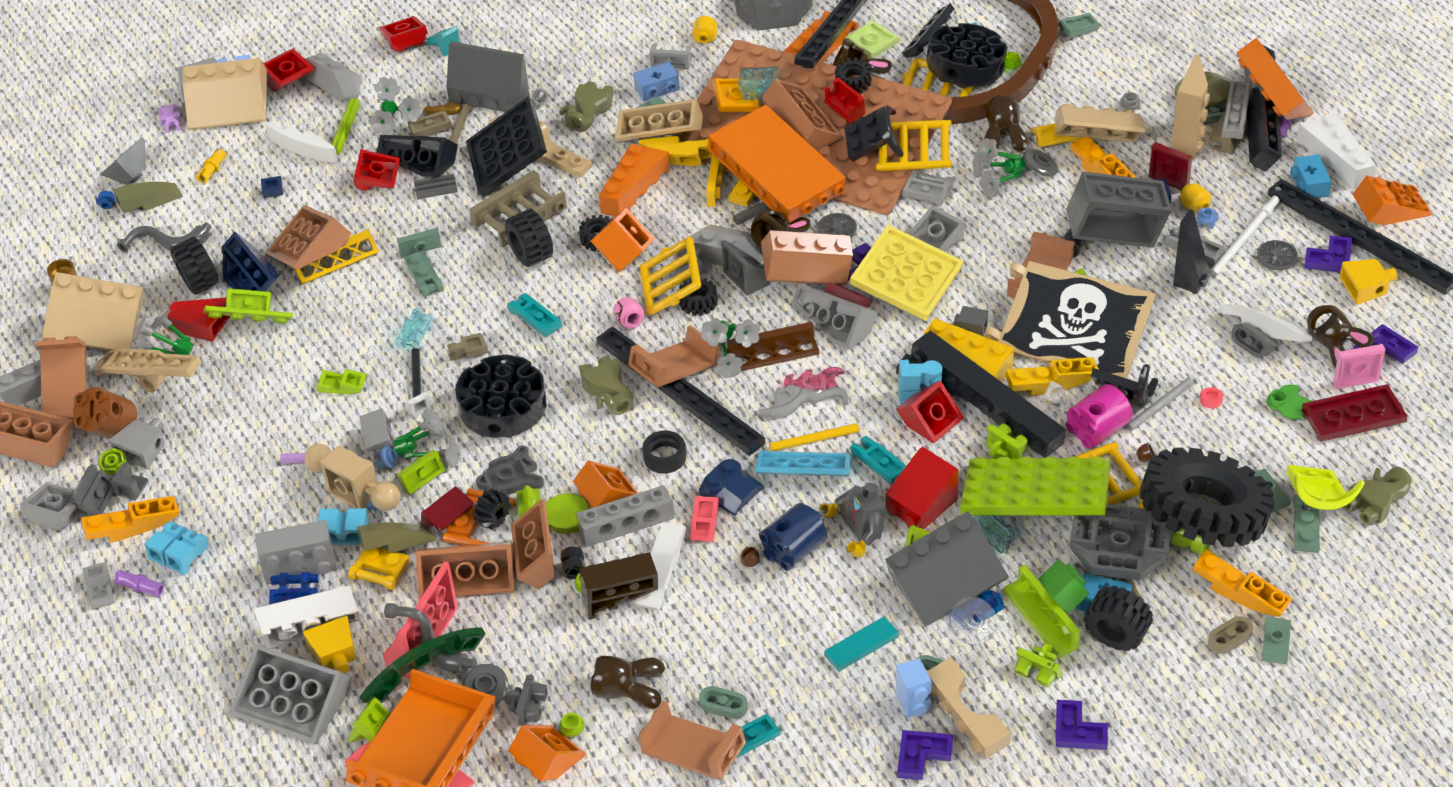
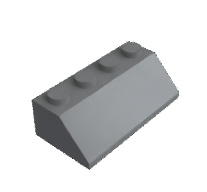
M40 360L0 376V397L5 403L19 406L41 396ZM86 362V376H88L90 371Z

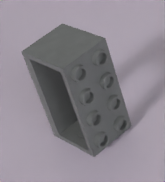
M1082 172L1066 208L1074 239L1145 247L1155 246L1172 211L1163 181Z

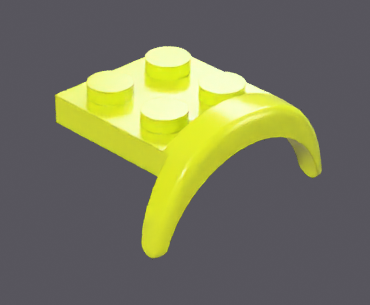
M1288 465L1285 472L1299 498L1306 505L1321 510H1335L1348 505L1357 497L1365 484L1363 480H1360L1346 493L1333 470Z

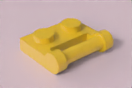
M379 547L367 551L363 550L355 565L350 567L348 578L353 580L362 579L384 585L386 589L394 590L410 563L409 555L397 552L389 553L388 550ZM364 569L371 570V571L378 572V573H382V574H385V575H388V576H383V575H379V574H376V573L364 571Z

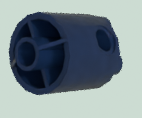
M797 503L759 532L758 536L764 547L762 551L764 557L770 562L774 560L785 571H789L826 541L827 530L823 517L819 512L806 504Z

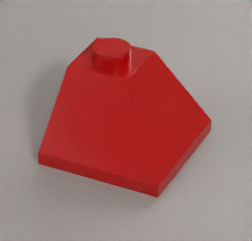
M293 48L263 63L267 69V86L273 92L292 84L314 70V67Z
M940 380L912 395L896 408L908 428L932 443L938 441L964 418Z

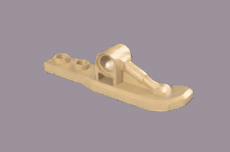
M494 117V118H493L490 122H488L487 124H490L491 122H493V121H494L495 119H497L498 117ZM539 121L547 153L535 161L548 163L578 178L584 175L592 167V161L557 146L556 143L551 141L547 125Z
M117 348L103 356L93 368L96 376L107 373L135 377L144 390L153 393L167 376L191 377L202 362L199 356L164 354L159 350Z

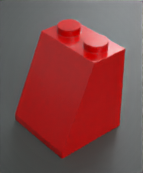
M922 446L885 493L887 511L891 515L898 516L904 520L909 527L913 525L925 529L958 500L959 469Z

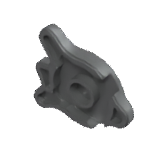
M521 445L510 455L502 456L489 462V468L477 477L476 484L481 490L488 491L493 488L509 495L523 490L526 485L532 489H540L544 486V479L540 475L531 473L537 469V464L528 458V447Z

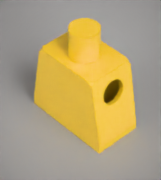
M1376 259L1342 262L1339 278L1356 305L1386 295L1389 282L1397 280V272L1394 268L1384 270Z
M347 616L303 631L307 648L319 665L330 669L334 668L336 671L344 674L350 670L348 663L356 660V654Z

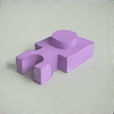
M177 104L157 108L161 125H164L166 133H170L169 129L171 127H176L177 131L181 130L179 125L181 118Z

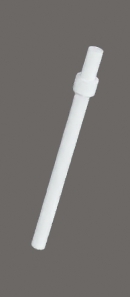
M1273 196L1267 204L1261 206L1257 216L1209 271L1210 275L1216 277L1263 220L1270 217L1274 207L1280 201L1277 196Z

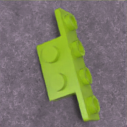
M227 289L226 307L205 306L203 314H209L208 317L222 318V315L231 316L230 319L243 320L244 317H250L253 321L257 322L274 319L275 323H287V320L293 318V313L270 311L271 292Z

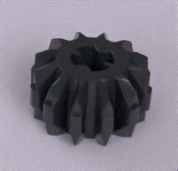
M497 489L484 490L482 496H478V501L473 504L475 507L472 510L474 520L479 525L491 530L495 527L499 528L501 522L505 521V517L510 514L508 511L512 505L509 503L510 498Z

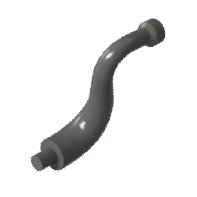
M205 222L202 226H196L190 233L181 237L168 236L151 226H139L130 231L124 239H120L117 247L119 250L127 252L134 239L143 234L152 237L168 250L193 236L203 244L210 237L208 231L211 229V225Z
M387 603L385 605L384 615L386 618H395L396 616L410 617L419 623L420 645L434 638L431 621L422 611L411 607L397 606L395 603ZM444 653L434 657V662H432L441 669L458 673H465L468 668L472 669L477 666V660L469 659L466 653H456L449 656Z

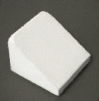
M427 392L408 400L405 404V410L411 418L422 414L426 408L431 409Z

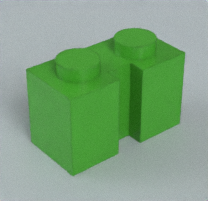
M1060 559L1038 578L1050 596L1067 613L1073 610L1090 594L1084 587L1087 582L1079 575L1071 563L1065 565Z

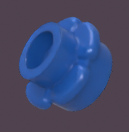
M101 191L98 194V198H96V204L100 205L103 209H110L116 205L115 195L110 191Z

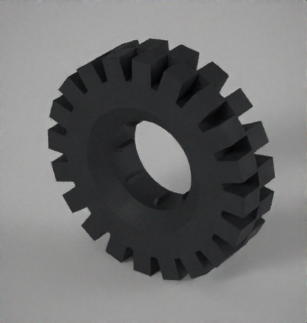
M1183 447L1173 448L1172 452L1166 449L1159 452L1158 456L1154 455L1150 459L1140 487V499L1143 500L1142 505L1145 510L1152 511L1151 517L1158 523L1166 521L1165 528L1174 533L1182 528L1185 530L1183 537L1193 541L1197 535H1200L1203 544L1214 546L1218 539L1222 547H1234L1235 542L1240 546L1247 545L1251 540L1255 542L1264 534L1275 503V499H1273L1274 493L1270 487H1266L1267 482L1261 476L1254 477L1255 471L1247 465L1237 468L1239 461L1231 457L1221 461L1220 453L1209 450L1208 456H1204L1202 449L1191 447L1188 453ZM1188 493H1197L1209 496L1220 502L1222 505L1204 502L1191 496Z

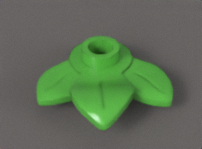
M1284 385L1280 389L1273 390L1267 396L1266 402L1270 408L1279 410L1284 417L1299 420L1303 418L1302 404L1311 400L1298 395V385Z

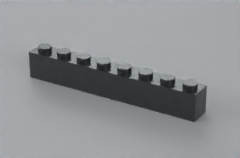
M1263 45L1275 60V51ZM1246 68L1244 70L1245 82H1251L1247 110L1249 163L1266 172L1282 157L1280 120L1272 108L1275 106L1274 102L1265 99L1261 93L1263 90L1262 86L1253 83L1249 77L1252 73Z
M931 330L912 343L910 359L915 364H924L931 360L939 362L942 365L941 381L949 389L955 391L965 401L970 402L983 414L997 422L998 425L1005 423L1012 430L1011 434L1015 438L1018 435L1027 438L1028 446L1034 452L1046 458L1064 444L1067 429Z

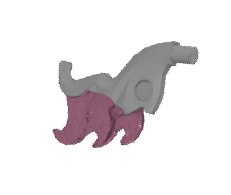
M829 367L817 375H811L813 370L809 369L803 372L796 380H793V373L787 375L784 379V389L778 387L774 393V405L770 408L759 409V418L770 417L771 419L788 416L795 412L803 402L810 401L816 403L832 397H839L842 399L843 405H848L847 392L840 388L835 381V377L838 374H845V371L839 367Z

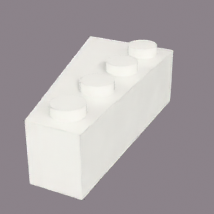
M1337 114L1299 124L1296 142L1301 146L1307 147L1310 154H1319L1323 164L1334 169L1335 174L1352 188H1357L1366 175L1374 177L1376 165Z
M338 586L329 591L254 608L264 645L270 649L304 638L303 631L347 616L349 623L360 619L350 586Z

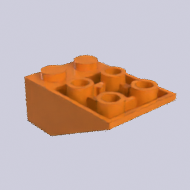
M1366 175L1352 194L1369 222L1388 225L1432 215L1427 202L1418 193L1419 190L1411 184L1405 185L1394 180L1388 181L1381 177L1375 178Z

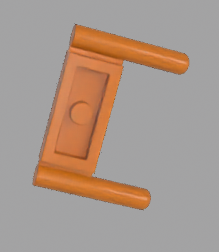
M469 488L466 495L476 503L478 496L481 497L483 491ZM513 498L509 499V503L512 504L511 508L514 507L516 503L515 499ZM474 506L447 527V532L443 535V542L460 546L490 544L470 538L478 524L472 514Z

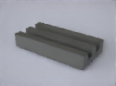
M454 174L414 181L417 200L458 192Z

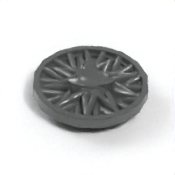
M1033 148L1027 149L1023 153L1024 162L1034 172L1046 177H1053L1058 172L1056 162L1046 153Z
M832 213L822 217L817 229L819 234L846 235L852 238L856 234L857 224L847 214Z
M1271 240L1260 245L1257 250V259L1264 267L1269 269L1286 270L1295 265L1298 259V252L1290 243Z
M480 664L473 667L466 674L463 686L495 696V705H498L509 690V681L505 672L500 667L493 664Z

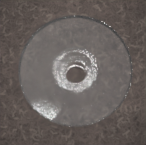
M966 597L953 606L950 613V626L955 636L962 642L969 645H981L988 642L994 636L997 630V616L994 609L986 601L977 597ZM973 615L978 616L980 622H975Z

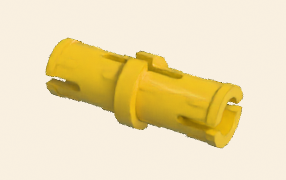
M216 148L212 156L204 161V166L196 174V179L199 182L207 183L213 173L219 170L221 162L227 157L226 152L223 149Z

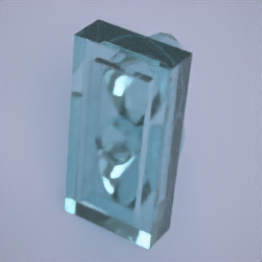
M414 308L408 320L404 321L402 330L395 340L396 347L410 350L418 348L433 322L432 315L423 314L419 308Z
M973 515L974 520L981 528L989 544L1000 554L1006 553L1011 542L1019 537L1020 530L1007 527L998 515Z

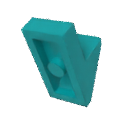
M455 26L441 30L428 37L427 41L429 45L437 44L445 57L448 55L450 41L459 43L458 28Z

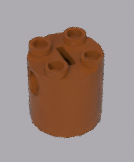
M91 387L77 393L74 397V425L84 431L111 439L132 421L137 420V409L131 400L102 388Z

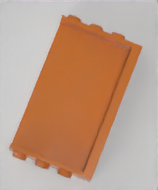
M767 105L753 110L744 117L738 118L733 123L723 126L720 130L709 135L708 151L772 211L782 212L789 219V223L803 215L809 214L811 210L824 205L830 199L838 197L844 192L846 177Z
M412 669L410 687L358 762L350 759L347 762L346 782L360 787H448L493 717L495 696Z

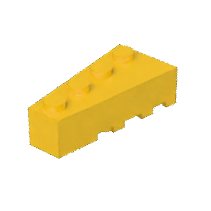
M936 318L933 319L924 331V334L931 330L1001 382L1005 378L1006 369H1012L1013 347Z

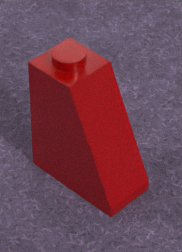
M226 297L173 302L169 307L171 312L167 319L182 334L213 342L231 316L222 315V318L208 317L209 314H203L205 306L226 307Z

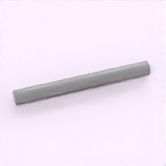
M1188 377L1132 419L1126 425V428L1130 431L1136 429L1193 385L1192 379Z

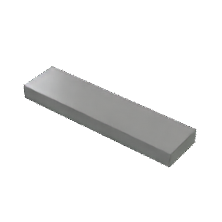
M1231 81L1222 128V138L1243 139L1251 82Z

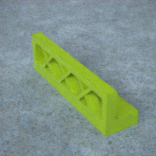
M1026 565L1019 567L1018 580L1004 586L1003 592L1042 640L1052 645L1051 650L1057 655L1058 659L1079 649L1081 632L1079 628L1050 596Z

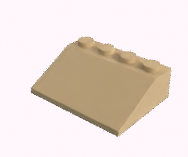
M1195 54L1177 91L1171 144L1172 149L1193 156L1192 160H1195L1197 153L1201 154L1204 142L1201 141V138L1204 137L1206 130L1203 122L1206 121L1208 114L1205 106H1207L1210 94L1207 93L1208 83L1200 55Z
M252 58L183 67V92L188 129H203L266 121L267 69L261 59Z
M56 272L50 292L42 339L56 338V340H64L66 336H77L89 348L107 351L117 348L131 349L134 339L133 335L136 331L144 302L143 287Z

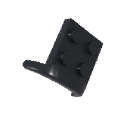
M890 106L881 107L844 127L848 158L854 162L886 144L890 146L898 157L904 155L896 140L890 121V115L896 114L895 109Z
M1148 364L1143 365L1138 382L1093 368L1090 376L1096 386L1101 387L1106 384L1115 386L1128 400L1133 401L1134 399L1136 403L1147 405L1151 401L1158 384V379L1152 378L1148 385L1150 372Z

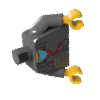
M866 483L863 487L855 486L836 498L835 503H823L819 507L821 511L828 510L823 515V517L827 518L836 517L838 508H840L839 513L860 541L859 543L850 542L846 548L847 551L852 553V556L857 558L864 556L865 546H870L876 539L881 538L884 530L886 506L877 495L878 486L874 483Z

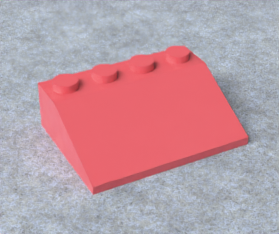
M446 561L425 593L420 596L415 609L422 611L430 619L434 638L442 635L458 609L450 565ZM407 617L403 628L397 632L393 644L386 649L384 653L386 667L420 645V625L415 619ZM411 671L403 677L410 679Z

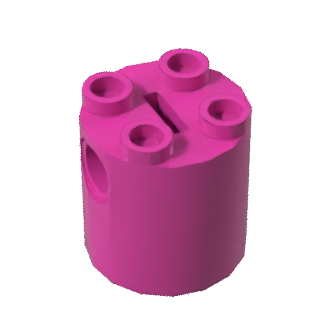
M1109 384L1102 385L1067 411L1068 421L1065 423L1066 429L1071 434H1075L1085 448L1090 449L1093 446L1099 445L1132 420L1131 405L1127 397L1115 386Z

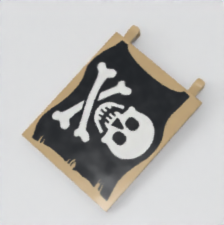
M1031 261L1028 262L1027 267L1015 262L1011 263L1010 276L1023 278L1003 331L1000 332L993 327H987L985 330L986 338L1013 347L1014 354L1046 363L1057 359L1093 357L1099 370L1123 378L1128 377L1156 293Z

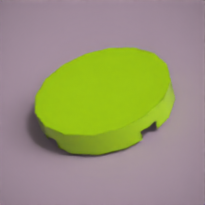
M570 493L556 495L549 499L546 503L549 527L554 532L564 534L578 531L576 513L589 509L587 501L579 495Z

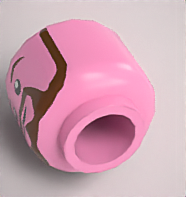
M625 297L618 300L614 305L613 315L623 328L633 329L642 323L644 310L634 298Z

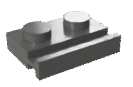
M91 464L84 472L69 502L76 503L78 508L90 516L103 514L114 493L111 483L113 478L102 470L98 471Z

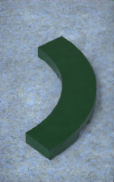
M482 627L461 629L426 641L386 667L365 688L359 698L363 703H368L376 697L383 703L388 695L402 682L401 678L412 669L418 671L422 667L434 662V657L444 653L449 656L460 652L474 651L485 636V631Z

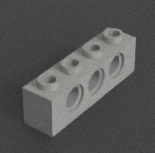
M665 485L576 513L578 531L586 547L673 520V501Z

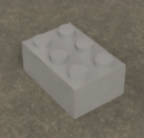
M326 519L255 534L257 554L266 585L278 584L292 579H302L317 574H326L337 570Z

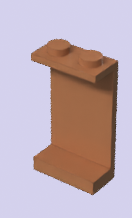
M1034 231L1031 236L1030 251L1022 266L1027 267L1028 262L1031 261L1067 271L1074 256L1075 242ZM1023 277L1015 278V280L1009 278L1008 297L1015 299Z
M690 325L687 326L685 341L651 354L638 344L632 346L628 365L658 388L716 366L720 347L718 345L710 346L708 341L702 340V333Z
M66 336L64 340L43 338L42 341L35 342V346L40 349L41 412L74 421V397L77 393L87 389L85 342L80 338L78 339L77 336Z
M663 701L659 708L653 712L650 721L645 728L641 729L638 737L643 754L718 780H722L746 743L742 726L732 724L727 733L671 715L668 702Z

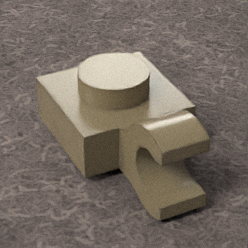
M482 333L461 337L460 343L447 345L450 352L448 353L450 361L460 359L464 354L467 358L488 353V347Z

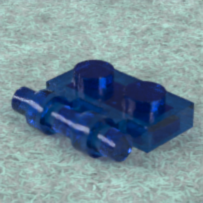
M288 572L280 573V575H271V585H279V589H269V605L319 593L317 587L310 588L311 583L320 582L319 573L310 574V572H302L301 574L289 575ZM289 584H301V588L288 589Z

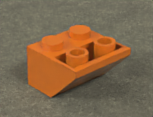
M626 208L616 215L591 242L613 267L620 272L641 254L655 238Z

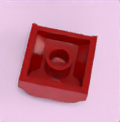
M415 16L378 27L382 35L389 41L390 49L395 50V52L404 51L406 47L412 45L420 46L427 39L426 25Z
M360 149L353 179L354 186L363 191L370 190L373 186L394 188L400 158Z

